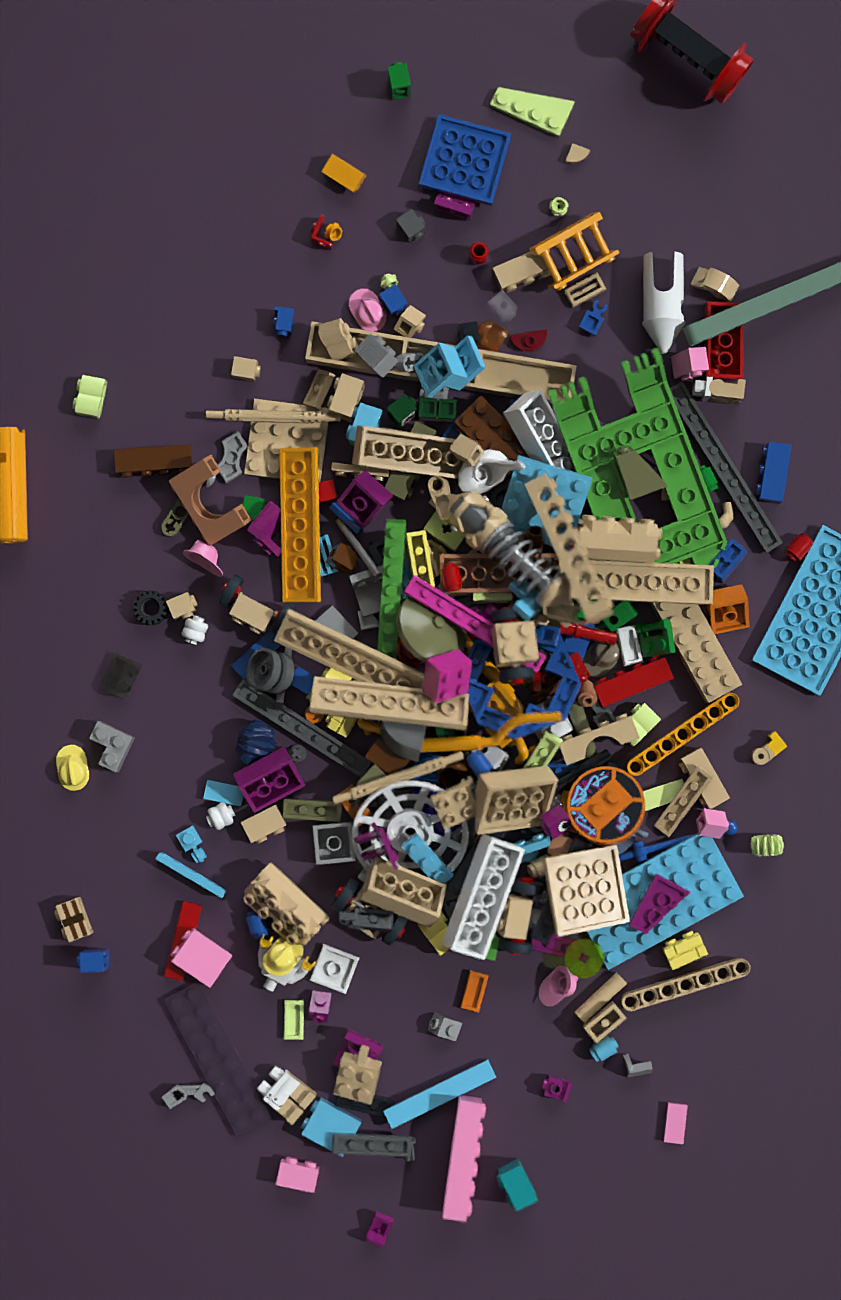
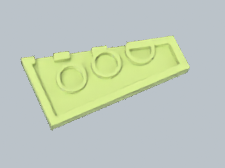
M498 87L490 107L559 137L575 101Z

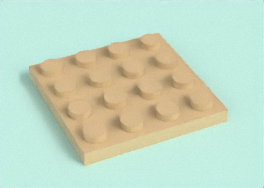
M254 399L253 410L322 412V414H330L329 409L323 407L318 410L308 405ZM251 421L244 474L280 479V448L318 447L319 482H321L329 421H321V423Z
M617 845L543 858L556 936L630 922Z

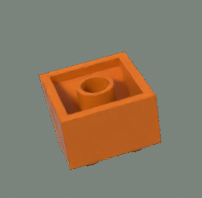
M743 585L713 590V604L706 605L709 624L714 634L749 628L748 598Z

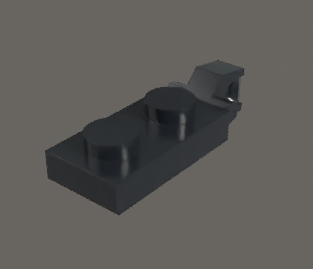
M355 908V910H350V913H339V924L348 925L349 928L392 932L393 911Z

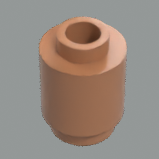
M589 680L581 684L577 694L578 702L581 706L590 707L597 701L594 684Z

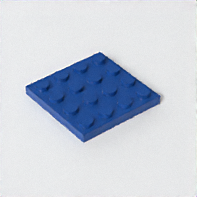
M438 114L419 181V187L492 206L512 134Z

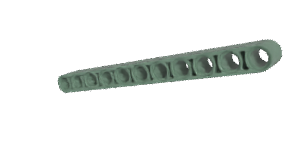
M841 262L683 328L682 330L689 346H694L841 284Z

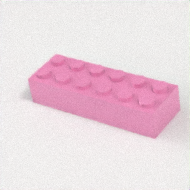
M458 1096L442 1209L444 1219L466 1222L467 1216H471L472 1204L469 1197L474 1195L475 1185L472 1177H476L477 1162H475V1157L479 1158L480 1142L477 1141L478 1138H482L483 1132L480 1119L485 1117L486 1110L485 1104L482 1103V1098Z

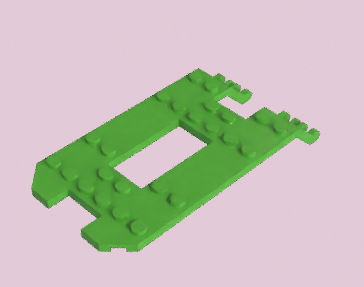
M658 348L651 350L652 357L655 360L654 365H649L646 353L640 354L644 369H642L638 356L633 357V362L637 368V371L631 373L628 361L620 362L636 413L601 426L585 377H581L578 380L583 393L578 395L576 394L573 382H568L572 395L570 398L565 385H561L560 390L565 400L558 402L555 389L548 390L558 426L576 473L592 477L586 499L592 515L596 516L597 520H601V516L614 517L615 521H620V518L623 517L635 519V522H637L617 470L613 453L623 446L632 447L638 454L650 449L660 477L667 485L665 490L677 521L659 528L662 529L661 540H658L657 548H660V558L655 560L654 563L675 564L691 557L694 565H710L722 550H725L727 540L667 383L663 361ZM715 559L714 568L717 567L720 560Z

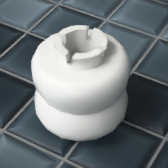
M193 615V619L187 618L185 620V627L181 634L186 638V642L197 645V641H204L205 633L208 629V624L204 623V618Z
M224 802L219 803L216 807L209 808L207 811L209 816H206V819L211 828L215 826L216 830H221L234 822L232 817L235 814L231 806H226Z

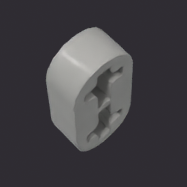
M414 352L400 354L397 357L398 363H396V367L399 371H416L414 365L424 355Z

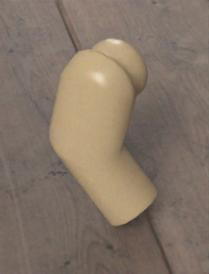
M732 502L722 503L723 515L719 521L723 529L727 528L733 520Z

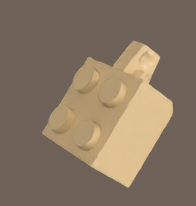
M362 1045L359 1055L344 1052L334 1095L371 1105L382 1062L367 1057L369 1046Z

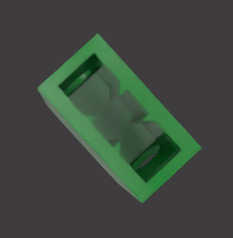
M621 601L611 609L613 614L603 618L601 622L595 625V628L603 631L610 629L611 632H614L637 616L638 612L630 601ZM613 615L618 618V621L615 623L610 620Z

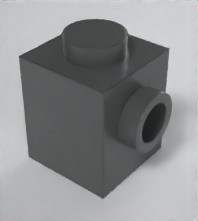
M412 209L396 219L397 226L409 242L412 240L417 241L424 236V225L426 223Z

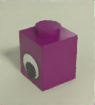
M560 804L540 815L543 822L540 824L545 834L549 833L553 839L573 828L568 814Z

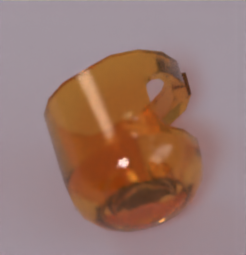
M486 320L478 327L480 340L477 341V344L488 351L498 352L509 330L492 320Z

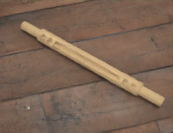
M241 409L206 411V418L225 419V421L321 423V421L340 422L341 420L339 415L322 414V412Z
M462 751L444 758L441 756L350 788L351 791L334 796V803L337 804L351 798L355 800L374 793L389 784L407 781L445 768L447 764L464 759Z

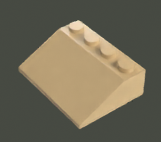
M542 766L479 774L475 789L476 834L541 826L540 824L543 822L540 815L550 810L558 779L550 768Z

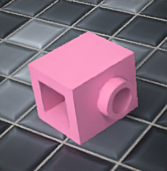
M703 809L696 820L699 836L720 839L729 827L726 814L722 811Z

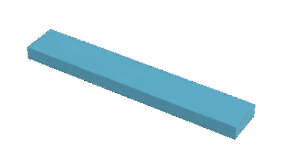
M487 1059L383 1111L393 1129L496 1078V1075Z

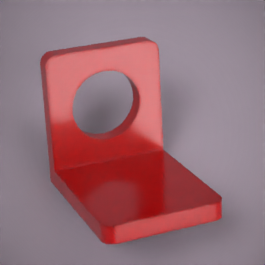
M321 214L318 223L314 222L311 233L313 234L311 239L313 243L332 250V243L317 237L325 220L324 215Z

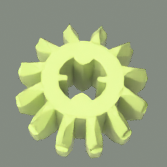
M756 835L751 838V849L755 856H777L783 853L784 843L780 835Z

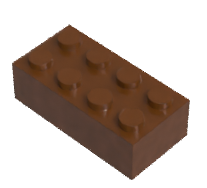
M482 396L465 410L452 425L458 434H462L479 443L484 451L488 449L500 451L509 461L513 462L517 461L518 455L529 458L510 424ZM513 470L507 472L505 480L512 475Z

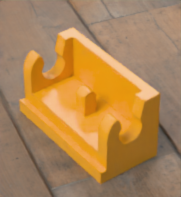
M334 154L330 156L322 170L324 174L353 192L359 189L367 176Z

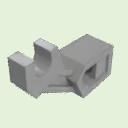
M206 1083L202 1085L177 1084L165 1093L162 1098L171 1109L186 1100L187 1095H194L198 1100L204 1102L206 1101L203 1096L204 1092H209L211 1097L215 1092ZM179 1090L184 1095L177 1099L173 1093L174 1091Z

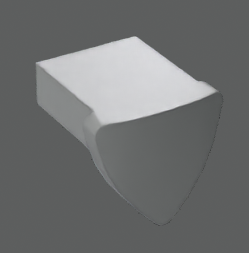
M629 1054L623 1055L628 1078L652 1073L651 1061L632 1065Z

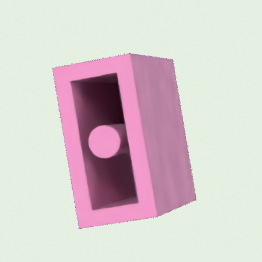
M192 928L191 931L187 930L183 935V942L180 947L176 946L170 954L172 956L171 961L208 987H211L232 957V954Z

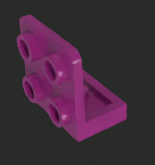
M270 501L264 506L257 518L252 521L247 531L254 537L253 541L261 546V549L267 554L273 553L279 557L282 553V550L272 541L281 529V509L274 502Z

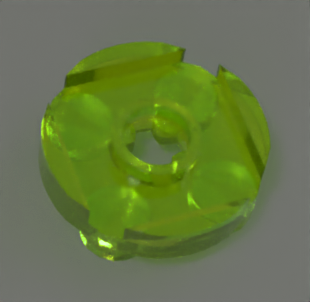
M589 939L573 941L567 947L564 957L568 970L581 978H589L596 975L604 962L601 948ZM582 953L589 955V959H587L585 964H583V961H579Z

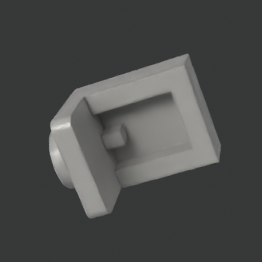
M434 1013L433 1018L430 1020L428 1031L436 1036L456 1041L462 1023Z

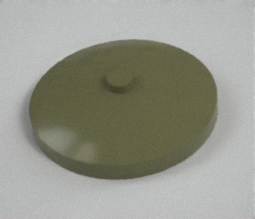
M410 596L399 606L396 617L397 630L405 647L416 658L427 662L429 658L457 649L463 652L467 642V631Z

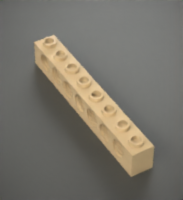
M543 474L526 483V489L587 620L593 624L613 614L610 608L613 606L609 596L605 597L602 591L605 589L604 584L600 578L597 579L595 576L597 569L593 562H589L587 559L589 552L584 544H580L579 539L581 535L577 528L573 529L571 522H573V518L569 511L565 512L563 506L566 504L561 494L557 495L555 489L558 486L553 477L549 478L546 474ZM546 494H551L548 500L543 501ZM558 510L557 516L551 517L552 512ZM562 527H566V531L563 534H559V530ZM574 544V548L571 551H566L568 545ZM577 561H582V565L579 568H574ZM589 577L590 582L587 585H582L583 580ZM593 595H598V599L595 602H590Z

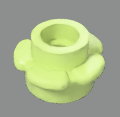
M557 197L550 202L549 207L553 215H564L567 212L568 203L563 198Z
M386 274L381 278L380 286L386 290L392 285L396 284L397 286L398 284L395 274Z

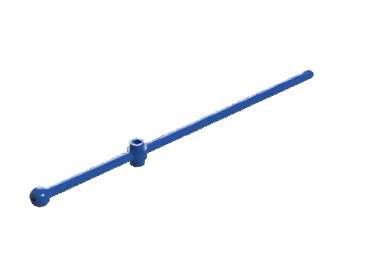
M728 820L729 827L725 833L727 835H734L738 832L736 822ZM697 833L649 846H644L643 841L633 843V850L621 853L619 861L636 858L637 863L647 861V854L671 848ZM546 876L540 879L536 878L533 880L538 882H545ZM456 898L445 902L447 906H450L451 902L455 901L457 903L458 900Z

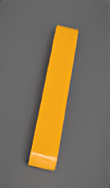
M726 693L631 758L626 763V771L632 776H638L736 709L739 705L738 696L734 693ZM728 696L734 699L732 707H728L725 704V699ZM712 707L718 710L716 718H712L709 714V710ZM696 718H700L703 722L700 729L695 728L693 725ZM680 729H684L687 732V737L684 740L678 738V731ZM664 740L671 742V748L668 751L662 748ZM648 751H653L656 755L655 760L652 762L646 759ZM634 761L640 765V769L636 773L630 769V765Z

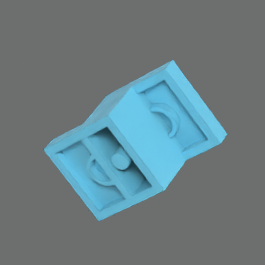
M466 336L455 347L438 343L414 365L426 396L431 398L444 386L461 390L486 368L471 336Z

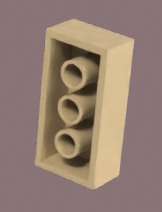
M376 857L367 868L360 899L431 927L440 918L447 885L401 866H398V869L395 870L389 861Z

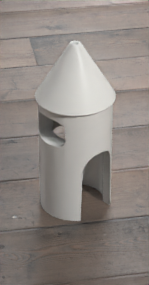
M650 252L643 256L642 325L660 353L666 354L685 324L684 316L681 313V305L684 302V257L682 253L675 252L674 284L670 290L663 292L654 287L653 254Z

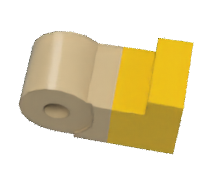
M776 731L768 735L769 742L761 748H756L752 751L751 759L755 764L763 765L787 747Z

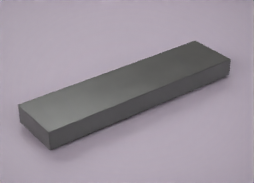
M334 1133L333 1154L411 1157L412 1137Z

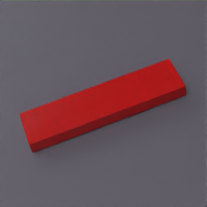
M183 901L170 954L176 946L180 947L183 942L182 937L187 930L197 929L202 905ZM169 955L164 977L184 981L186 971L171 961L172 956Z

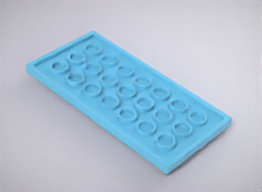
M824 525L820 527L811 545V549L807 552L751 660L818 696H821L841 657V534Z
M698 832L622 874L629 921L656 873L689 890L691 893L683 898L674 909L669 911L647 934L631 927L628 924L629 922L587 930L608 970L744 897L712 837L699 836Z

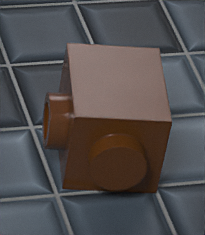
M339 543L333 546L325 563L346 574L357 567L359 555L351 546Z

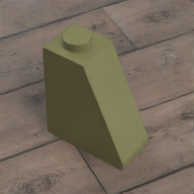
M623 446L613 453L620 478L630 500L667 487L664 480L632 447Z

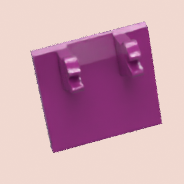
M373 822L371 823L373 831L354 837L356 844L376 839L381 844L379 848L363 852L361 854L363 860L385 856L395 870L398 869L396 861L399 859L390 846L392 843L388 834L384 832L382 827H378Z

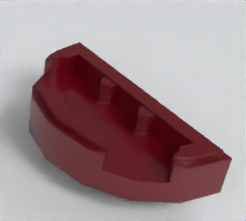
M547 329L510 335L512 344L523 352H533L545 343Z

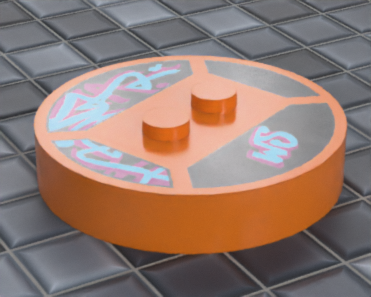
M597 767L585 772L574 782L568 795L567 810L573 828L582 838L593 844L611 846L625 842L638 831L645 816V798L639 783L629 773L615 767Z

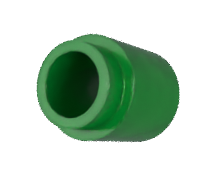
M705 465L699 467L708 492L710 493L718 489V482L711 468H706Z

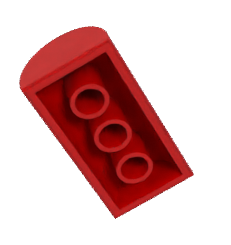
M707 301L705 303V318L741 303ZM741 325L705 341L709 370L705 371V380L707 377H713V380L720 379L723 382H734L738 379H743L744 325Z

